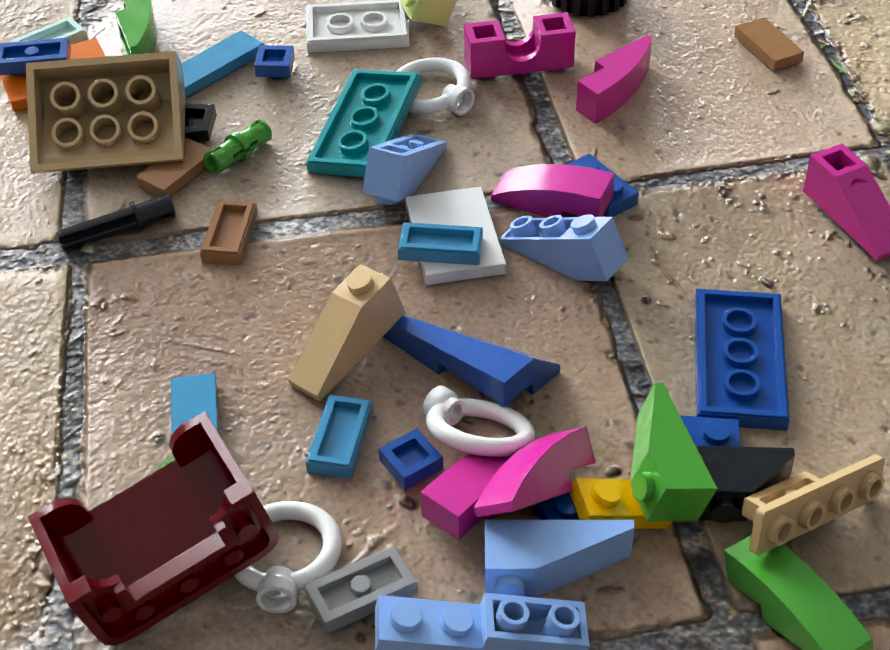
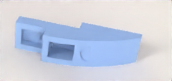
M484 593L480 604L379 595L375 606V650H588L590 647L585 602Z

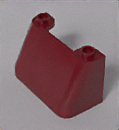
M205 411L191 420L182 423L170 437L169 448L175 458L174 460L91 510H88L78 499L59 498L27 516L68 606L94 636L105 645H117L131 640L262 559L273 550L278 542L279 535L276 527Z

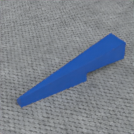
M403 315L383 336L438 375L448 369L502 407L509 404L524 390L532 395L535 394L560 373V365L407 315Z

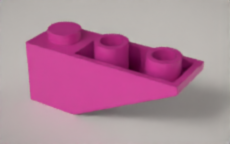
M843 143L811 154L803 192L875 260L878 261L890 256V205L867 164Z

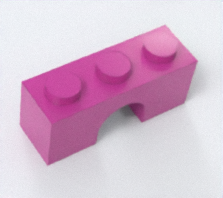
M568 12L533 16L532 31L526 38L517 42H510L505 39L499 20L464 24V60L471 79H489L494 76L523 75L528 72L557 71L562 68L574 67L576 31Z

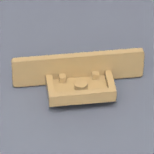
M875 454L822 479L804 471L744 498L742 515L754 522L749 551L759 556L868 502L874 501L880 495L884 486L882 473L885 458Z

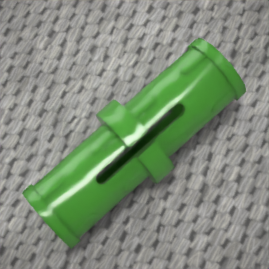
M258 119L241 132H232L226 136L225 142L204 154L203 162L206 168L211 173L218 175L234 162H243L251 156L255 148L271 140L272 131L265 121Z

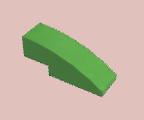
M122 0L124 9L115 11L120 39L126 54L154 53L157 34L151 0Z
M750 535L724 549L728 582L761 605L763 621L802 650H870L873 648L872 637L832 588L785 544L758 556L749 551Z

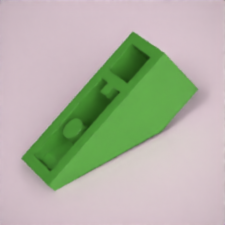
M655 382L637 417L630 479L632 493L638 501L647 522L698 521L718 488L664 383Z

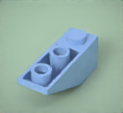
M591 214L580 217L554 215L548 218H532L527 215L511 222L510 228L498 239L500 245L575 281H608L629 259L613 217H594Z

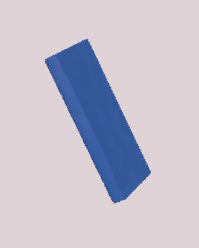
M696 289V417L739 420V427L788 430L790 418L781 294Z

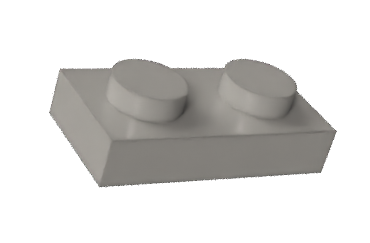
M395 545L304 585L306 598L326 634L375 613V606L379 595L408 598L418 593L417 581Z

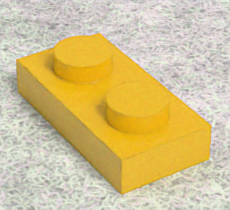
M575 478L572 483L573 491L569 493L580 520H634V529H668L673 522H647L638 501L633 496L630 479Z

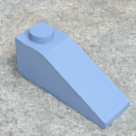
M412 133L369 147L362 193L373 195L376 202L386 205H397L405 197L412 196L446 150L447 141Z
M485 520V593L539 597L631 557L635 528L634 520Z

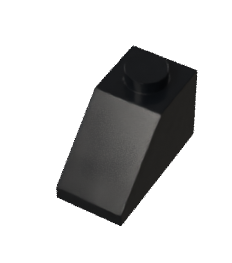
M698 446V451L718 488L699 520L716 521L719 523H729L732 521L746 522L748 518L742 515L744 498L790 478L795 458L794 448Z

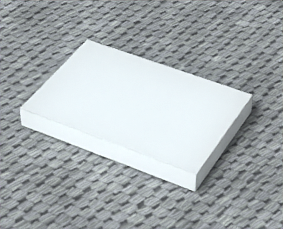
M401 0L306 5L308 53L410 47L407 13L400 3Z
M481 187L405 197V208L409 223L483 227L480 264L468 265L420 261L426 285L506 274V262Z

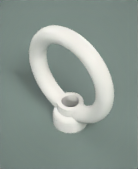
M439 57L424 58L410 62L396 71L420 74L438 71L451 74L457 79L456 86L453 84L446 86L440 97L415 99L410 108V113L430 114L449 109L451 112L463 116L471 110L474 104L475 94L470 89L471 76L468 70L457 61Z
M442 385L433 388L425 398L423 413L426 416V424L429 431L439 441L456 450L486 457L512 456L515 452L535 440V430L531 422L522 414L507 406L502 407L498 403L480 399L458 398L454 391ZM463 416L479 417L501 423L511 428L516 435L506 438L481 437L462 432L450 425L457 424Z
M281 501L263 507L273 523L283 520H297L314 526L320 532L323 539L322 550L318 557L311 564L296 572L283 566H274L263 573L250 565L234 575L241 584L257 591V604L262 609L271 613L291 611L296 606L298 592L305 590L304 585L328 575L337 564L341 555L342 535L333 517L315 505L299 501Z

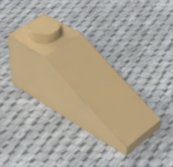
M359 264L331 293L288 378L291 386L321 402L406 313L390 277Z

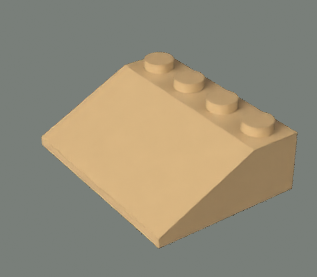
M176 51L26 63L30 172L32 174L184 161L186 102L184 69Z

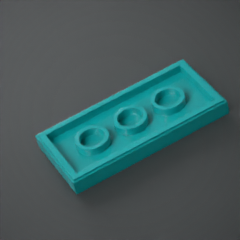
M353 69L306 161L308 173L365 177L369 147L398 137L422 84L420 73Z

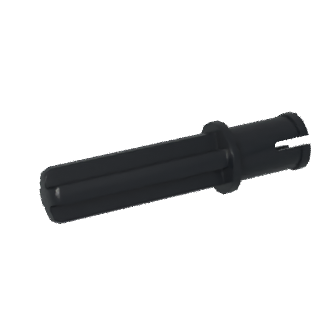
M167 193L164 196L139 204H135L133 201L129 202L128 208L60 229L56 232L60 247L64 251H68L136 228L141 232L144 226L175 218L176 212L172 200Z

